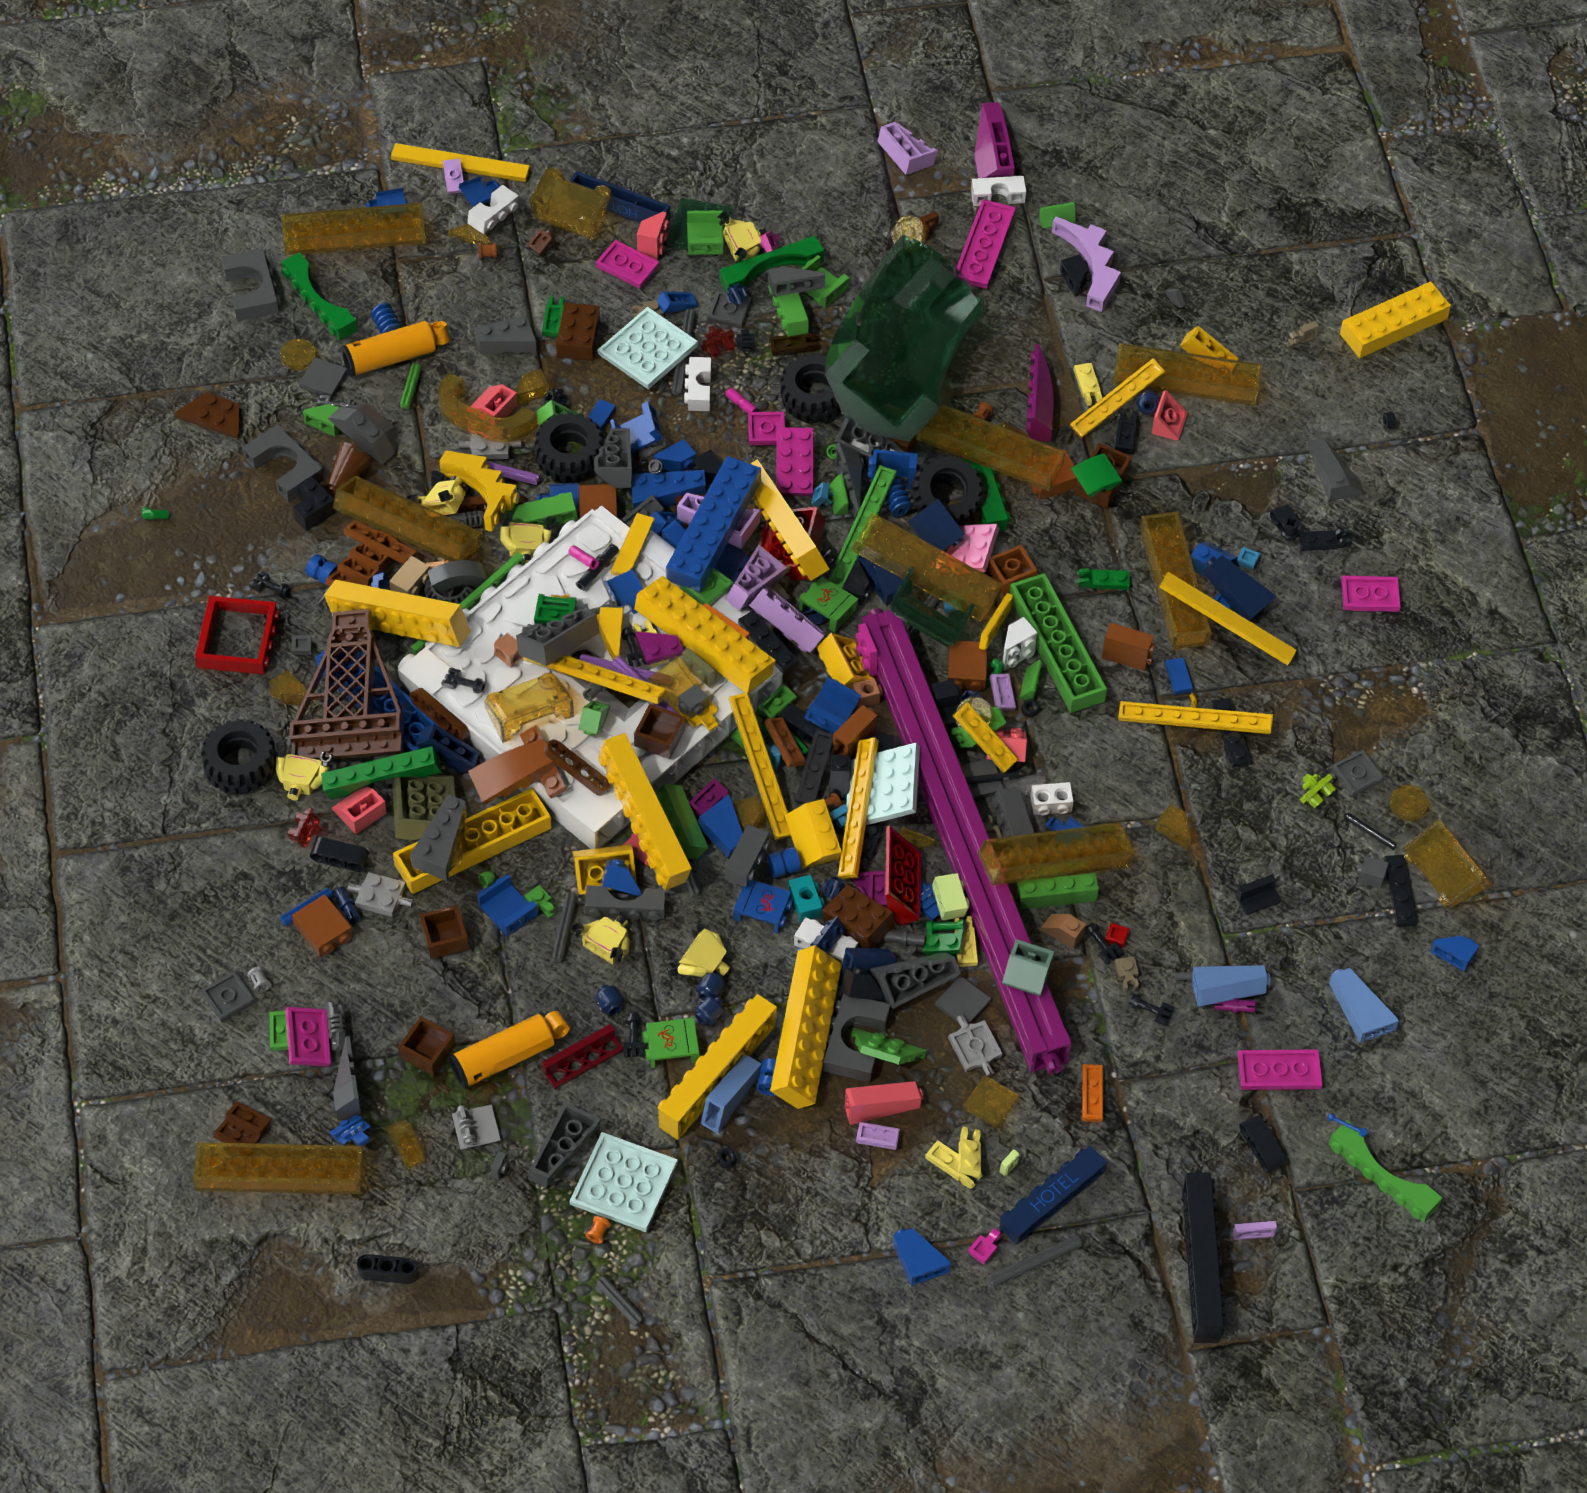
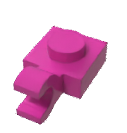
M772 231L760 236L761 245L766 250V253L778 247L777 241L781 240L779 233L774 235Z
M994 1228L986 1238L980 1235L968 1249V1254L985 1265L997 1250L995 1244L1001 1238L999 1236L1001 1232Z

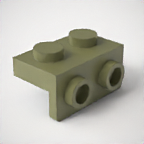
M689 648L682 652L683 666L708 687H711L722 678L720 673Z

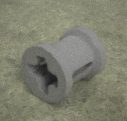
M262 966L252 968L247 975L252 980L256 993L265 992L271 987V982L267 980L264 974L265 969Z

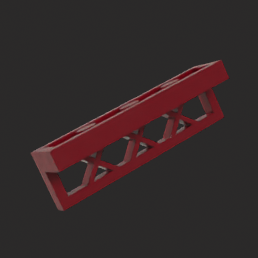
M609 1024L541 1062L542 1072L554 1090L623 1052L624 1048L615 1037V1029ZM611 1041L616 1046V1049L612 1051L603 1050L604 1045ZM591 1052L599 1054L598 1059L594 1061L586 1060L587 1055ZM574 1062L582 1063L581 1068L577 1071L570 1070V1064ZM556 1072L565 1073L563 1079L557 1082L551 1076Z

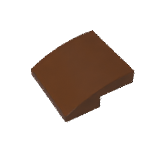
M237 1101L226 1113L225 1120L214 1131L213 1138L248 1156L264 1135L271 1123V1118Z

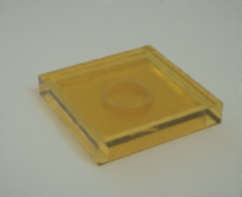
M677 657L648 678L652 684L667 689V695L663 699L673 708L678 705V696L695 684L701 688L699 682L680 657Z
M984 1075L963 1104V1109L998 1128L1018 1100L1019 1095Z

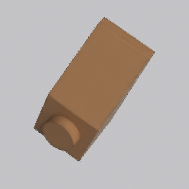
M1051 914L1040 930L1074 950L1084 937L1086 923L1070 914Z

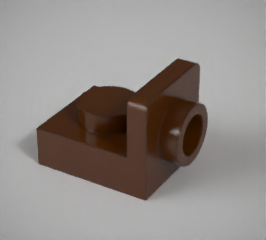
M934 211L918 218L916 231L925 241L929 240L930 231L938 227L939 214Z
M539 228L527 245L542 256L552 243L556 245L557 242L553 239L555 237L554 234L548 230L544 232Z

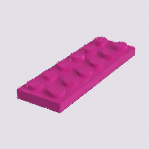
M982 199L955 270L954 281L988 288L1016 207Z

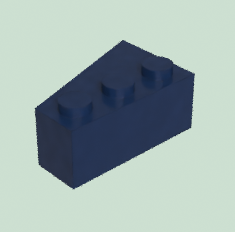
M878 536L858 545L857 561L860 562L869 580V584L884 605L888 606L905 598L906 583L898 574Z

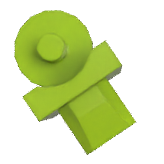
M1330 773L1318 783L1316 781L1319 778L1317 774L1313 776L1306 774L1303 777L1304 784L1302 788L1304 790L1309 788L1310 790L1299 800L1302 803L1307 801L1314 808L1317 807L1324 800L1317 793L1319 790L1326 797L1335 790V787L1330 782L1333 778Z

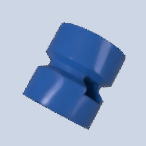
M315 554L309 560L305 573L307 576L319 580L320 583L326 585V578L337 570L338 564L328 561L319 554Z
M795 847L783 850L782 854L779 851L767 854V861L773 878L784 876L786 871L788 873L801 871L800 859Z
M769 1058L761 1062L760 1076L758 1077L756 1089L764 1095L777 1096L770 1091L776 1059Z

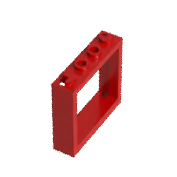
M209 596L195 654L196 667L264 675L266 667L270 664L269 652L273 650L272 637L276 636L277 626L275 623L279 621L280 610H277L276 602ZM218 610L267 615L258 659L208 654Z

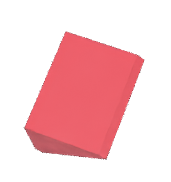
M1167 390L1163 391L1151 434L1179 440L1188 412Z

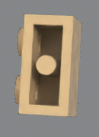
M411 556L389 581L390 590L417 596L420 588L426 583V580H429L428 571L430 566Z

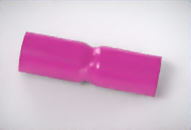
M731 387L726 391L725 396L736 405H739L747 414L748 412H758V408Z
M575 545L569 548V555L592 570L598 567L599 561Z

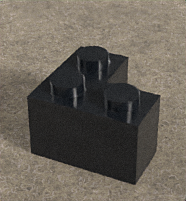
M313 477L297 486L301 502L293 507L295 520L305 531L310 530L336 513L334 499Z
M954 679L933 683L931 685V693L946 731L951 728L962 727L953 717L960 707L959 697H961V690L959 685L956 686Z

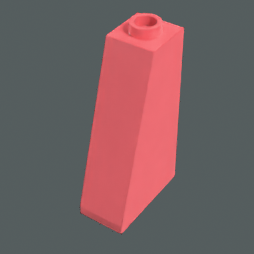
M915 1081L848 1088L845 1091L844 1108L849 1124L853 1125L920 1108L921 1100H923V1093L921 1088H917Z

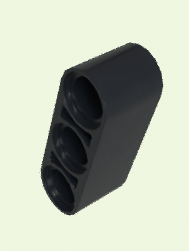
M791 703L787 704L776 718L783 717L788 729L794 735L811 745L816 729L828 732L805 719L806 712Z
M317 837L312 847L310 858L318 863L362 872L370 853L361 846Z
M1259 1115L1239 1124L1244 1139L1266 1173L1286 1165L1283 1152Z
M364 1254L357 1259L358 1274L364 1280L411 1284L418 1278L417 1263L411 1258ZM365 1265L371 1266L369 1269L362 1268ZM386 1267L392 1268L390 1271L383 1270ZM406 1269H412V1270H413V1271L410 1272V1273H405V1272H404Z

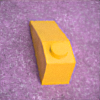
M1199 326L1188 332L1180 345L1181 348L1194 358L1228 372L1233 370L1239 359Z
M600 607V614H597L599 634L612 660H614L617 656H620L623 608Z

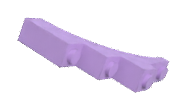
M1055 217L1052 233L1072 244L1088 263L1092 285L1087 294L1086 306L1102 312L1119 285L1121 275L1120 271L1110 268L1114 251L1102 247L1105 243L1106 230L1091 224L1086 229L1065 219Z

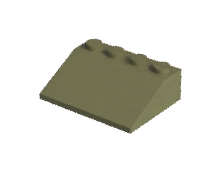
M434 774L426 777L394 778L392 794L395 838L403 840H417L421 838L447 795L450 794L455 797L453 776Z

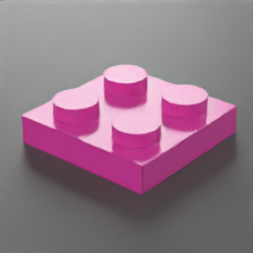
M748 412L749 445H777V427H785L784 412Z
M866 623L859 624L858 633H856V640L858 642L856 652L858 656L862 657L863 669L868 671L870 677L877 675V649Z

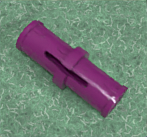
M1234 998L1233 1000L1215 1003V1010L1233 1011V1013H1237V1011L1255 1013V1007H1249L1255 1006V1000H1238V998Z

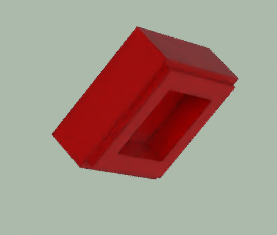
M1110 923L1105 941L1109 944L1116 942L1119 947L1124 948L1130 928Z

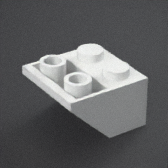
M1024 617L1008 626L1003 655L1004 671L1014 668L1019 662L1029 659L1035 654L1037 632Z

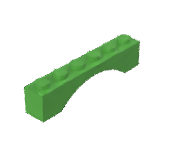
M1341 1125L1331 1135L1329 1141L1331 1149L1335 1153L1341 1154L1351 1166L1358 1168L1367 1179L1374 1181L1380 1190L1391 1195L1397 1204L1407 1208L1413 1217L1425 1222L1438 1209L1442 1201V1197L1426 1184L1408 1182L1386 1171L1373 1158L1367 1148L1364 1137H1361L1359 1132Z

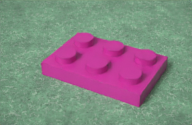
M614 240L596 261V267L641 289L659 267V261Z
M1342 576L1343 610L1400 611L1398 577Z
M287 1007L285 1014L289 1064L329 1067L331 1058L326 1009Z

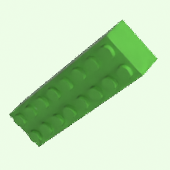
M1043 573L1012 583L1009 593L1014 596L1012 603L1020 619L1024 617L1036 630L1035 647L1069 712L1072 713L1105 702L1107 688L1046 574Z

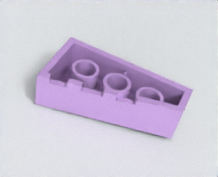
M686 493L677 505V519L690 524L704 497ZM759 509L745 510L728 543L740 549L743 548L760 524Z
M758 545L728 593L726 600L740 611L750 604L763 588L775 586L787 567Z
M770 586L763 588L749 605L773 624V627L780 629L786 638L798 643V647L805 653L807 651L809 653L813 652L827 635Z

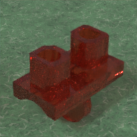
M710 326L709 333L705 334L706 340H703V345H701L702 351L706 350L708 355L713 357L720 352L717 347L718 345L722 344L725 351L733 349L735 345L732 329L723 333L722 328L716 329L714 326Z
M307 807L305 812H297L295 822L298 826L297 828H290L287 835L290 840L297 841L300 847L306 848L310 838L321 833L322 828L319 826V818L313 814L312 808Z

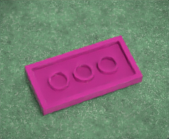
M777 427L776 488L782 496L813 497V428Z
M1238 1050L1237 1057L1241 1090L1322 1088L1319 1050Z

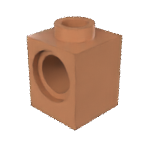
M506 633L495 641V656L510 668L523 658L518 655L517 640L510 634Z
M874 678L852 684V689L861 695L857 703L858 709L862 705L868 707L880 703L882 689L880 684H876Z

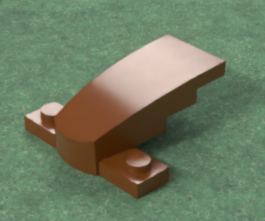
M354 520L344 528V534L361 543L350 550L349 556L338 564L337 570L326 578L325 584L331 586L335 580L371 587L373 576L377 575L378 571L383 573L392 559L404 564L411 556L415 558L417 551L398 542L386 532L374 530Z
M537 725L520 734L524 745L495 756L468 771L482 803L486 805L501 795L506 797L520 787L526 789L538 779H541L551 799L568 789L559 771V766L544 753V747L548 742L545 741Z

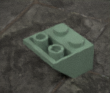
M1016 939L1002 984L1041 996L1053 964L1054 951Z

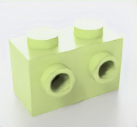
M958 873L935 877L932 889L941 919L948 920L965 917L967 909H969V900L964 896V884L959 879Z

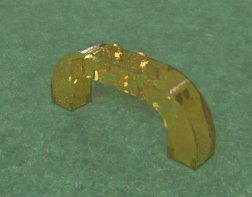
M448 373L439 384L438 403L443 417L473 434L491 441L511 442L530 435L538 428L537 413L524 407L510 417L495 418L458 401L465 393L464 379Z

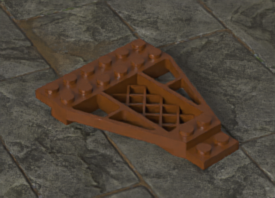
M370 609L333 612L332 630L328 637L327 648L294 721H290L289 739L292 742V755L321 760L320 754L325 751V759L328 760L330 754L334 755V759L403 753L405 716L374 633L371 630L372 612ZM358 651H363L365 654L356 661L353 656ZM344 652L346 656L338 662L336 657ZM376 658L387 683L385 688H374ZM352 659L355 664L347 671L343 666ZM365 661H366V669L362 666V664H363ZM360 667L364 671L355 678L352 674ZM342 668L346 673L337 680L335 674ZM326 669L325 693L314 694ZM351 677L354 681L346 689L342 684ZM364 678L365 687L360 683ZM360 685L363 689L354 696L351 692ZM341 686L345 691L336 698L334 692ZM380 694H391L397 712L372 714L373 697ZM348 695L352 696L353 699L346 706L341 703ZM363 696L364 705L359 701ZM324 699L323 719L303 720L311 700ZM358 702L362 707L353 714L350 709ZM340 704L343 709L335 716L333 710ZM347 712H349L352 715L343 717Z

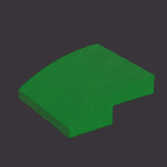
M1105 453L1089 458L1071 468L1089 498L1104 489L1109 491L1123 482Z

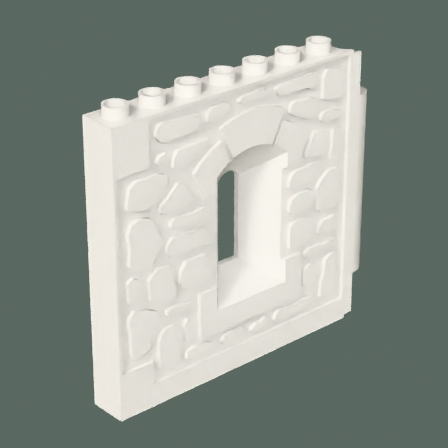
M600 506L595 511L591 509L577 522L574 520L568 521L562 527L559 537L552 543L544 542L540 544L529 562L524 566L521 564L515 565L509 571L506 581L499 587L491 586L487 588L481 595L479 603L471 610L467 608L462 609L471 633L460 647L426 641L423 650L417 655L408 654L398 665L400 689L410 697L412 691L423 688L446 707L469 730V736L462 741L479 751L478 756L484 761L524 745L520 734L537 725L546 742L553 739L560 741L606 777L607 772L598 761L603 742L611 737L626 733L655 793L663 784L673 785L738 728L728 698L745 693L724 676L711 687H708L683 666L682 655L669 659L668 663L652 668L650 665H644L642 658L640 659L641 666L638 667L635 660H633V667L671 676L672 680L669 687L657 686L667 689V695L663 699L673 708L678 706V696L695 684L709 696V700L717 707V712L712 716L716 718L719 726L709 731L702 723L693 728L685 720V730L671 758L668 759L634 746V732L648 705L652 704L651 702L640 699L632 707L628 708L607 690L600 692L593 698V701L611 705L602 730L594 736L586 735L583 733L584 731L578 730L583 707L590 703L583 697L582 693L593 684L592 682L523 660V658L510 668L495 656L494 643L499 637H503L508 633L516 639V635L522 633L523 627H527V624L534 625L538 594H545V596L552 597L551 594L559 596L569 594L570 597L577 598L576 607L588 604L589 609L609 604L608 600L611 599L614 601L604 581L616 577V575L611 574V569L618 553L610 561V565L599 573L585 591L580 590L575 583L584 575L589 567L568 553L569 548L575 545L596 558L611 543L616 545L620 551L630 528L603 506ZM652 530L633 569L643 588L661 576L666 578V566L675 551L672 545ZM728 590L712 607L738 624V619L753 609L748 605L740 611L733 607L726 600L730 592ZM628 604L618 607L623 608V629L626 627L634 629L633 625L638 623L642 632L647 631L644 625L645 620H648L639 612L633 614ZM757 613V615L773 631V624H771L764 617ZM650 621L653 629L658 634H667ZM600 634L595 635L590 640L565 654L571 657L577 651L588 650L595 657L613 661ZM749 636V641H751L758 647V645ZM635 637L634 640H635V643H636L638 652H640L641 649H640V646H639V644H638V641H637V639H636V637ZM622 639L620 657L627 663L626 655L631 654L627 640ZM775 665L772 676L748 693L754 713L757 707L782 685L783 674ZM449 668L461 670V677L473 681L480 678L486 683V686L482 693H474L473 688L457 684L454 689L442 686L441 682L445 679L444 677L448 673ZM565 758V761L569 765H573L571 759ZM560 766L559 771L568 789L552 799L548 796L541 779H538L526 789L518 788L522 792L533 788L549 815L590 849L602 848L631 822L629 817H626L623 813V805L620 800H617L612 783L607 792L599 796L586 788ZM581 770L583 776L589 777L585 770Z

